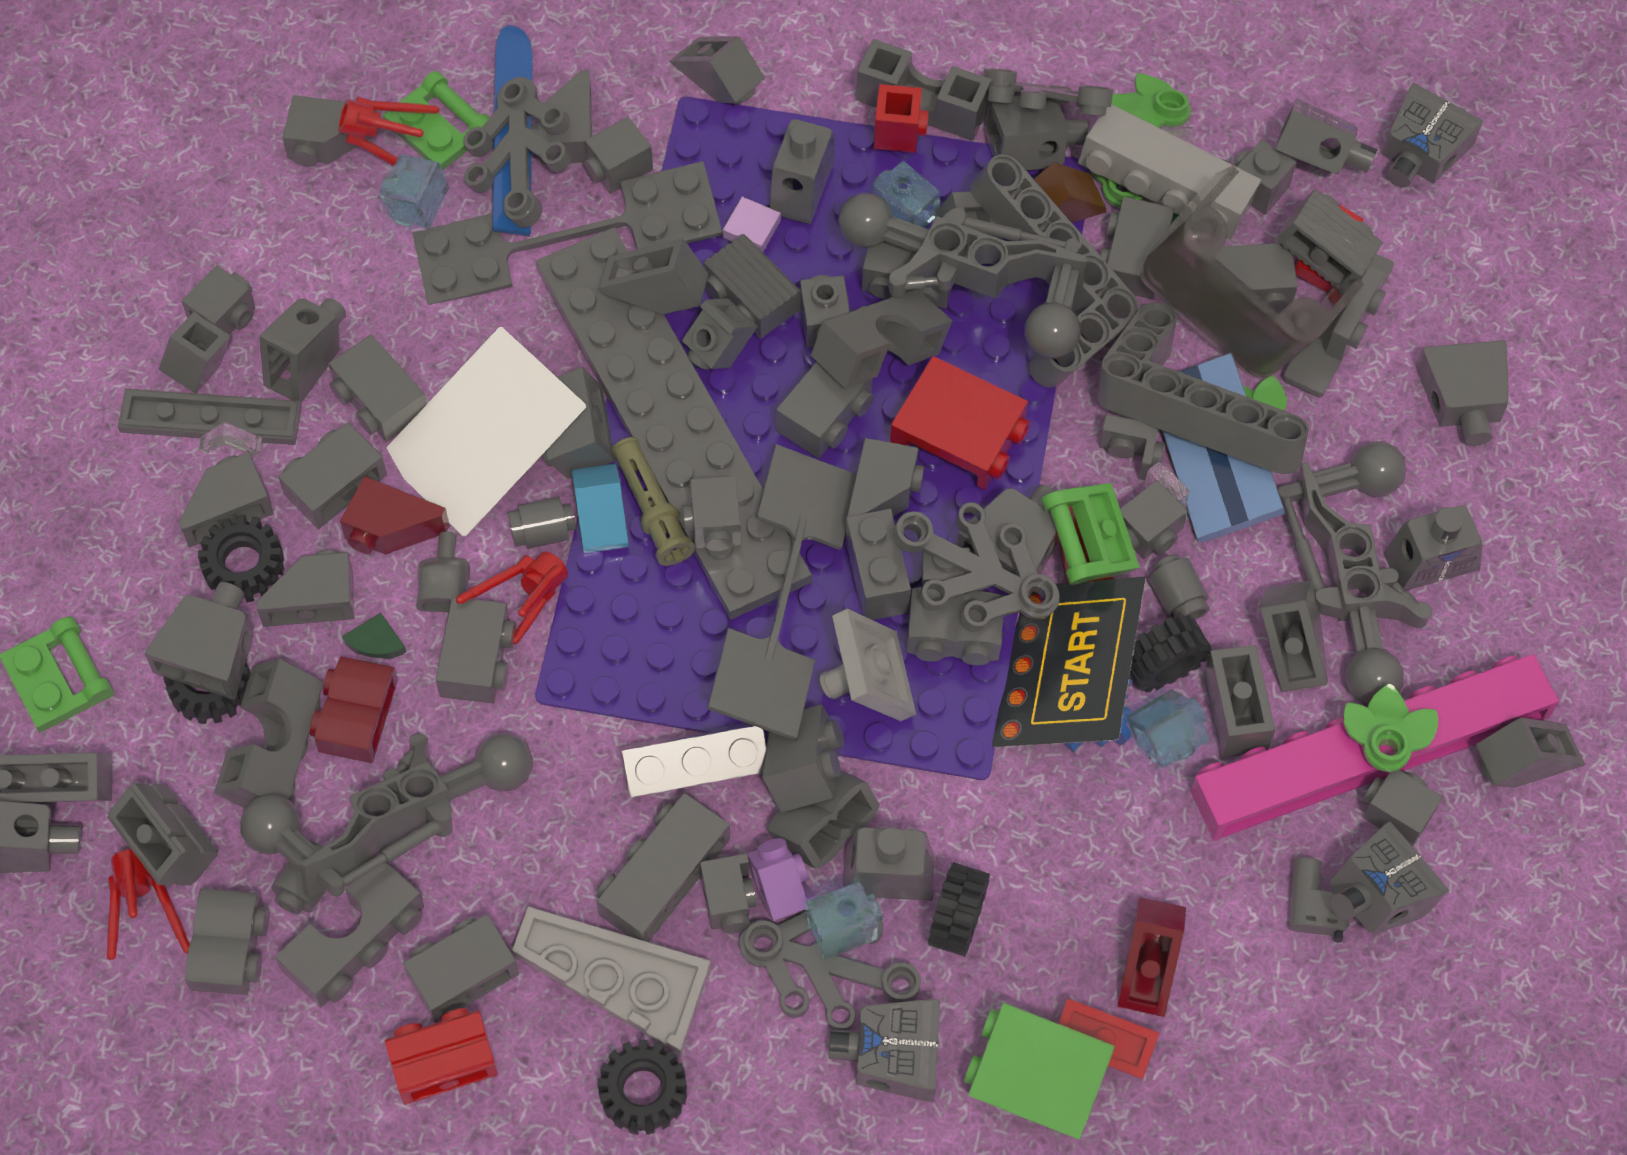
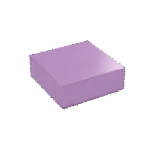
M742 197L723 229V238L733 242L741 234H745L763 252L781 221V213Z

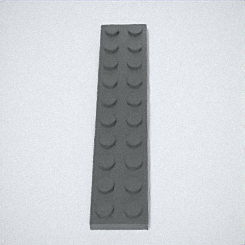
M615 227L536 260L537 271L628 436L638 439V444L656 477L667 503H671L678 508L681 515L678 520L684 533L683 505H692L690 479L736 476L741 524V545L731 546L723 551L694 548V555L729 619L732 620L779 598L792 547V539L786 530L756 519L763 488L665 315L604 295L600 291L599 286L608 256L628 252ZM686 532L685 535L692 538L695 543L694 532ZM800 553L790 592L812 583V574Z

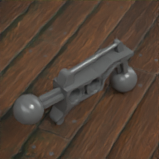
M865 192L851 196L842 205L838 217L839 228L844 238L854 246L871 248L886 241L916 252L909 263L891 272L889 276V293L893 297L899 298L904 296L907 290L924 289L925 286L937 285L941 291H948L955 283L996 298L1007 284L1033 277L1048 279L1051 282L1046 303L1033 309L1025 323L1024 335L1027 343L1035 354L1045 358H1061L1072 352L1081 337V325L1078 317L1072 310L1077 285L1083 286L1087 260V256L1078 253L1079 242L1077 239L1071 238L1066 242L1022 232V229L969 218L966 217L965 212L960 208L951 209L942 218L936 216L930 230L893 217L892 210L886 200L877 194ZM999 238H1003V239H1007V240H1012V241H1004V240H1001V239H999ZM941 249H952L953 251L946 252L941 251ZM982 264H992L994 266L986 267L982 266Z
M1370 441L1355 452L1350 463L1313 473L1308 462L1302 463L1296 482L1282 486L1278 491L1296 539L1295 546L1307 579L1312 582L1319 614L1338 618V621H1350L1356 655L1350 659L1346 667V685L1353 697L1369 705L1373 696L1387 684H1392L1399 693L1404 685V669L1395 655L1383 649L1377 618L1399 620L1414 628H1422L1426 626L1432 613V608L1428 603L1418 602L1408 590L1405 591L1397 582L1399 574L1395 569H1379L1371 525L1349 523L1326 505L1324 497L1353 489H1358L1360 492L1371 497H1386L1396 491L1405 480L1407 472L1405 457L1396 446L1385 441ZM1299 500L1304 526L1325 552L1332 587L1325 588L1309 541L1302 532L1292 504L1293 501ZM1341 549H1351L1359 556H1347ZM1358 589L1364 592L1367 597L1358 598L1353 596L1349 590Z
M509 733L493 734L480 743L473 762L438 776L429 763L428 738L423 734H416L410 738V750L400 760L396 770L389 769L385 771L383 775L384 781L349 796L352 818L344 834L322 849L318 850L299 832L301 827L300 816L293 803L277 795L270 794L255 798L243 809L239 823L240 833L251 849L268 855L280 853L301 873L303 892L308 898L326 890L333 896H340L344 893L345 886L381 864H388L434 835L440 837L450 835L453 831L450 800L484 785L496 791L515 790L528 780L533 768L534 759L528 744L518 736Z

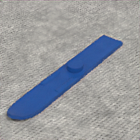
M514 25L503 27L496 40L494 55V112L498 108L497 95L506 82L517 77H525L532 81L533 54L531 42L526 32ZM528 116L527 128L531 130L532 116ZM509 122L493 139V150L509 132ZM528 150L529 190L531 191L532 152ZM509 158L494 177L492 184V231L530 236L531 226L526 228L517 227L504 212V199L511 191Z

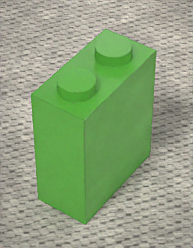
M1003 1003L1000 1011L991 1009L981 1035L989 1039L984 1055L980 1057L974 1054L964 1079L965 1083L972 1085L968 1096L1080 1140L1115 1045L1008 1003Z

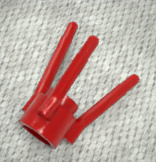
M358 96L355 101L347 99L342 108L338 124V132L347 134L345 142L360 146L405 173H413L414 168L365 138L366 136L374 137L378 128L415 137H422L424 135L423 130L380 118V113L373 110L437 114L440 108L436 105L372 101Z
M542 552L535 560L525 555L516 565L457 596L456 603L463 604L522 574L521 586L529 597L518 610V615L524 617L515 633L514 644H518L546 603L556 594L555 590L568 577V571L563 561L550 552Z
M131 849L116 853L111 858L113 875L108 878L110 902L107 958L113 960L116 957L121 896L126 898L128 916L136 918L138 915L137 897L147 894L150 891V885H153L183 952L188 954L190 942L165 885H158Z

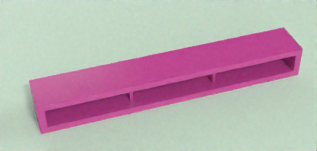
M1532 654L1518 659L1517 656H1509L1498 661L1490 670L1476 674L1475 671H1467L1455 677L1449 685L1435 689L1434 686H1426L1413 692L1404 701L1409 709V713L1422 709H1435L1438 714V727L1430 745L1422 750L1412 752L1407 764L1399 770L1403 772L1474 746L1520 717L1535 720L1550 718L1559 700L1535 655ZM1340 717L1327 724L1322 731L1311 735L1307 731L1298 732L1285 739L1282 743L1283 745L1266 750L1265 747H1257L1243 754L1239 761L1225 766L1222 762H1216L1202 768L1197 773V776H1195L1191 794L1213 841L1368 785L1373 783L1376 777L1380 779L1387 778L1390 772L1378 770L1367 761L1363 746L1348 735L1344 727L1343 717ZM1382 745L1379 747V750L1385 755L1392 756L1395 754L1390 746Z

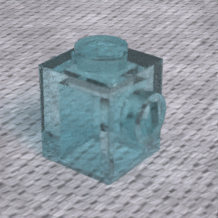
M400 154L390 175L382 182L380 197L389 216L396 223L407 227L416 225L430 228L447 194L449 185L439 162Z
M902 161L891 171L885 170L874 181L872 186L873 194H877L887 201L892 210L893 217L923 228L936 218V211L940 203V191L906 162Z
M1172 689L1126 716L1139 750L1146 758L1163 768L1175 761L1190 757L1196 748L1209 741L1203 725L1206 722V715L1201 705L1194 698L1189 699Z
M860 881L806 902V920L823 960L877 940L878 922L883 921L882 913L873 894L866 896Z

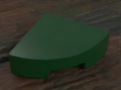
M381 613L342 636L345 645L359 655L391 659L406 653L405 646Z

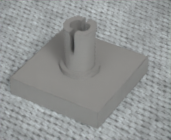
M848 608L833 615L843 665L820 675V683L824 693L829 698L837 699L850 692L852 701L899 721L916 715L897 632Z

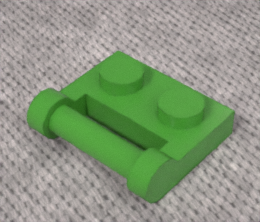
M433 71L425 77L421 86L400 102L430 105L427 102L436 97L469 127L465 132L461 134L439 113L422 114L387 111L382 116L386 120L422 129L424 132L422 137L395 133L440 173L468 151L463 143L467 131L474 127H483L490 117L486 114H479L448 86V79L439 71ZM482 138L478 139L474 145L479 143L482 140Z
M1112 483L1058 490L1041 498L1045 512H1051L1069 567L1066 570V575L1070 585L1128 574L1140 568ZM1072 506L1089 556V563L1086 562L1068 507Z
M74 617L61 618L53 623L49 630L0 654V659L39 733L114 695V690L106 678H101L79 637L81 629ZM60 644L63 645L85 686L83 691L75 695L72 694L49 651Z

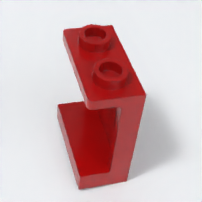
M933 356L891 424L890 443L910 446L912 443L976 474L978 476L977 487L986 490L992 478L999 480L1004 474L1010 461V455L1007 453L1012 444L1020 445L1029 430L1031 421L1026 419L1028 401Z

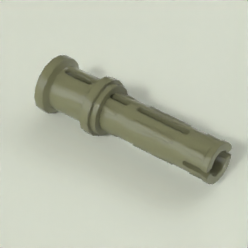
M636 437L622 439L613 446L612 453L617 458L629 488L643 513L641 527L646 534L651 535L657 548L656 559L658 563L663 566L678 564L694 553L695 543L692 538L685 535L678 520L681 516L678 508L671 503H667L656 477L638 444V439ZM637 470H639L648 488L647 491H644L643 486L636 474Z

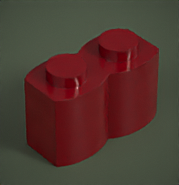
M341 656L336 668L328 669L323 685V694L328 696L322 710H315L310 724V736L315 737L318 752L373 763L398 682L395 667Z

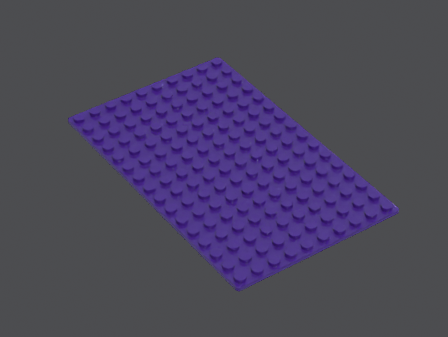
M682 97L679 99L662 171L704 161L722 233L742 197L770 208L773 166L791 120L805 121L827 127L833 131L835 161L811 224L781 216V221L763 253L799 290L800 280L811 279L817 275H829L831 277L844 275L850 312L862 306H869L887 299L862 291L863 266L868 248L856 247L844 238L838 223L842 205L851 196L863 192L877 194L887 201L892 210L893 217L930 230L937 216L936 211L951 193L971 191L972 180L993 158L989 144L927 134L926 137L918 136L916 153L874 149L875 126L732 103H721L719 101L694 97ZM1065 156L1063 165L1091 174L1090 169L1078 163L1079 158ZM1045 169L1027 170V172L1034 179ZM793 178V190L803 189L802 184ZM1085 219L1072 223L1081 234L1083 233ZM720 235L687 244L704 267L707 258H711L714 253H718L721 248H725L732 241ZM982 264V266L986 267L994 266L992 264ZM1033 277L1007 284L996 298L954 283L947 308L938 307L952 320L940 354L934 357L1027 400L1026 419L1030 420L1031 424L1020 445L1013 443L1007 454L1010 455V461L1002 477L999 480L992 478L986 490L977 487L978 476L911 443V447L919 448L917 465L925 466L920 493L912 492L909 507L893 517L895 525L905 513L912 511L920 512L930 519L933 534L957 545L960 530L956 526L955 516L962 505L973 502L979 504L984 509L1008 488H1014L1029 498L1040 485L1056 387L1047 388L1041 386L1031 376L1029 363L1035 352L1027 343L1024 328L1033 309L1046 303L1050 285L1045 279ZM704 289L700 306L704 300L713 299L706 289ZM700 306L664 314L687 356L691 349L682 340L703 309ZM801 310L761 339L757 337L756 333H753L731 367L710 368L706 370L698 367L692 361L691 363L764 489L776 444L857 474L865 438L890 442L891 424L932 357L908 365L898 355L887 350L878 376L872 379L871 393L874 395L870 407L861 417L854 416L847 425L848 430L841 443L834 449L829 447L820 459L776 431V409L817 362L811 356L814 347L807 348ZM1052 358L1054 362L1060 366L1059 362L1055 358ZM607 398L605 405L612 445L614 446L617 442L629 436ZM615 457V461L605 465H617L629 547L584 553L578 517L566 564L568 577L561 585L536 688V701L546 706L703 733L711 732L714 728L745 723L707 709L726 632L730 628L758 639L767 638L770 635L779 598L730 620L694 553L686 560L675 565L663 566L659 564L656 559L657 548L651 535L646 534L641 527L643 513ZM637 470L636 474L643 486L644 491H647L648 488L639 470ZM970 512L963 513L964 519L967 522L975 517ZM904 531L905 538L912 542L918 541V536L914 531ZM845 537L841 550L811 539L803 540L799 553L812 574V583L789 593L778 640L785 649L815 660L804 709L823 704L830 720H836L839 723L844 745L839 748L838 756L976 780H986L989 778L995 751L992 741L1000 702L1006 686L1018 612L1003 616L1002 643L999 659L990 661L985 665H970L954 656L944 657L939 661L921 660L916 655L906 652L909 613L875 619L873 621L897 632L916 715L899 721L852 701L850 692L837 699L829 698L822 689L820 675L843 665L832 616L847 608L860 615H863ZM901 549L912 592V588L921 587L923 550L910 553ZM994 586L979 590L1002 596L1009 595ZM763 729L765 743H767L769 731Z

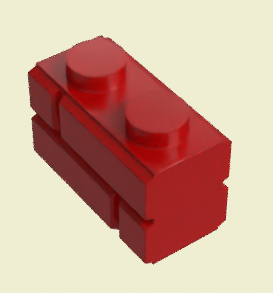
M466 1008L455 1009L442 1015L440 1023L422 1028L420 1023L404 1025L393 1032L394 1037L384 1040L399 1094L404 1105L498 1076L479 1010L469 1013V1010Z

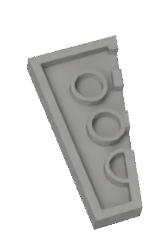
M532 907L527 908L512 949L513 956L655 1041L664 1044L665 1047L681 1056L711 969V961Z

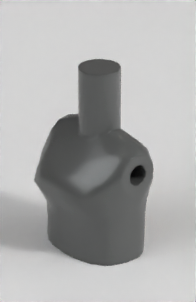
M445 531L439 534L437 557L422 560L418 564L416 607L419 611L449 612L452 597H457L466 591V586L470 579V564L466 559L455 557L457 536L452 532Z

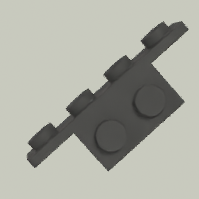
M1376 254L1363 276L1345 292L1338 291V288L1335 286L1330 290L1284 373L1283 380L1314 396L1322 397L1350 346L1357 349L1368 328V325L1363 323L1368 313L1375 316L1386 295V292L1381 289L1393 269V261Z

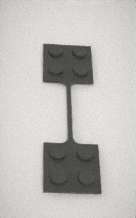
M704 161L620 181L626 202V210L618 217L518 242H507L501 237V232L492 231V213L413 232L428 305L513 287L508 267V258L512 253L603 232L613 227L619 228L625 225L630 227L634 233L637 249L681 238L686 243L723 235Z
M777 444L774 446L756 519L786 530L792 537V547L770 635L767 638L758 639L728 628L707 709L796 740L815 660L785 649L780 644L778 636L801 543L803 540L811 539L841 550L846 533V517L848 516L857 474Z

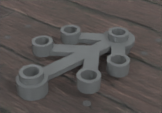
M984 68L983 76L992 79L991 85H989L988 101L1013 103L1016 91L1021 92L1020 107L1045 109L1046 98H1051L1058 101V103L1076 102V107H1080L1081 113L1091 115H1106L1107 107H1111L1113 89L1079 85V89L1076 91L1064 86L1016 82L1018 73L1016 71Z
M517 77L509 80L501 87L497 95L498 108L484 126L471 128L465 134L463 139L465 147L474 156H483L491 150L493 139L509 122V132L483 164L475 163L468 167L464 174V180L473 191L477 193L485 192L492 186L494 177L510 158L511 191L504 199V212L517 227L526 228L539 220L543 209L541 202L529 190L528 150L542 158L553 171L564 170L569 166L572 159L570 151L563 143L559 141L550 143L528 129L527 117L532 116L541 121V124L552 135H559L565 132L570 125V118L560 106H547L539 101L537 88L531 80L525 77ZM559 117L555 123L551 124L554 118ZM482 138L477 145H474L478 139ZM561 153L557 159L553 160L556 154ZM483 174L482 178L475 182L476 178Z
M969 502L962 505L955 516L956 526L960 531L968 534L975 554L933 534L930 519L920 512H907L898 520L893 530V538L900 549L910 553L923 550L968 573L944 581L938 579L927 581L919 592V601L925 609L930 611L939 610L949 599L992 586L1008 593L1009 595L987 603L973 600L964 607L960 614L961 623L967 630L975 632L982 630L990 620L1016 612H1021L1031 619H1043L1050 616L1057 608L1059 603L1058 588L1050 577L1037 573L1026 546V531L1019 524H1006L996 537L998 548L1002 552L1011 555L1017 573L1015 575L1002 568L984 523L986 518L985 511L977 503ZM970 512L974 514L977 518V523H968L964 519L963 513ZM904 531H914L918 536V541L912 542L905 538ZM1005 533L1014 534L1018 538V544L1008 543L1005 539ZM927 590H937L941 595V600H931L927 595ZM1028 592L1038 593L1042 598V603L1035 604L1028 597ZM969 610L979 611L983 621H973L969 617Z
M818 900V905L812 906L810 910L780 925L769 920L755 921L747 929H744L740 936V951L743 958L749 964L767 970L781 997V1010L790 1018H799L807 1012L809 997L805 990L796 987L784 961L803 966L827 1011L826 1021L832 1030L848 1031L851 1029L855 1022V1010L851 1004L843 1000L830 975L882 990L885 998L891 1003L914 1001L920 992L921 977L918 970L911 964L898 962L884 970L837 956L861 943L874 944L881 939L884 928L883 922L877 915L872 913L861 915L855 924L809 947L791 941L815 928L824 931L835 926L838 919V910L835 904L829 900ZM820 908H827L832 912L833 916L827 922H820L815 918V912ZM865 922H873L877 925L878 931L872 936H866L861 932L860 926ZM762 937L770 939L773 943L772 948L766 952L758 951L754 946L757 939ZM897 979H904L910 984V989L904 994H899L893 990L892 983ZM791 995H798L803 999L804 1004L800 1009L792 1010L787 1007L786 999ZM837 1009H844L849 1013L850 1019L846 1023L838 1024L832 1019V1013Z

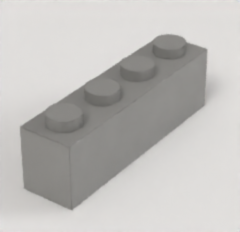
M1112 104L1111 107H1107L1106 115H1100L1087 135L1078 161L1079 164L1090 169L1093 173L1102 175L1126 187L1135 194L1142 195L1160 205L1174 207L1173 213L1179 214L1203 226L1208 231L1217 233L1231 240L1249 210L1262 180Z

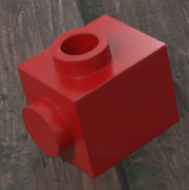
M879 84L874 149L916 153L918 136L926 137L929 116V111L921 110L922 88Z

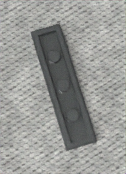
M125 389L118 430L120 433L296 445L302 404L301 401Z

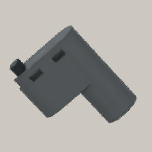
M1301 857L1293 860L1289 930L1328 936L1334 935V942L1341 943L1343 931H1347L1350 920H1342L1333 912L1331 898L1336 892L1320 890L1321 861L1310 857Z

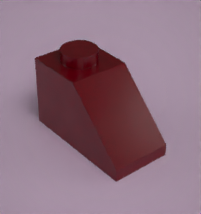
M365 476L340 520L344 537L349 546L364 554H371L372 550L387 555L438 537L441 532L448 531L450 527L445 507Z
M1139 897L1117 1007L1165 1017L1184 935L1186 907Z

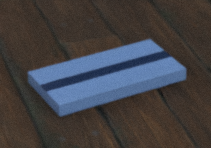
M1232 353L1180 371L1181 373L1246 396ZM1163 431L1199 542L1209 541L1286 514L1272 471Z

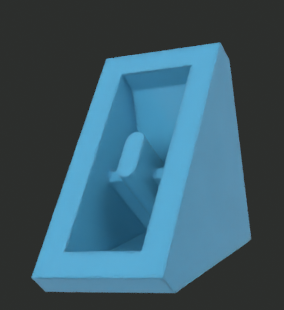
M609 464L573 469L572 476L583 552L589 553L629 547L617 465Z

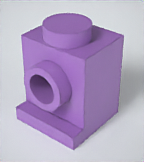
M784 839L768 840L762 843L758 850L747 853L759 897L773 921L818 905L816 896L805 882L808 880V874L800 854L792 855Z

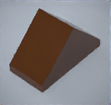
M1054 162L1034 178L1035 182L1071 223L1106 213V205L1090 173Z

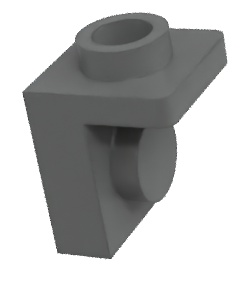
M1106 414L1100 448L1108 449L1111 455L1119 458H1131L1134 454L1143 456L1138 479L1147 481L1150 467L1159 469L1164 443L1156 441L1158 428L1137 420Z

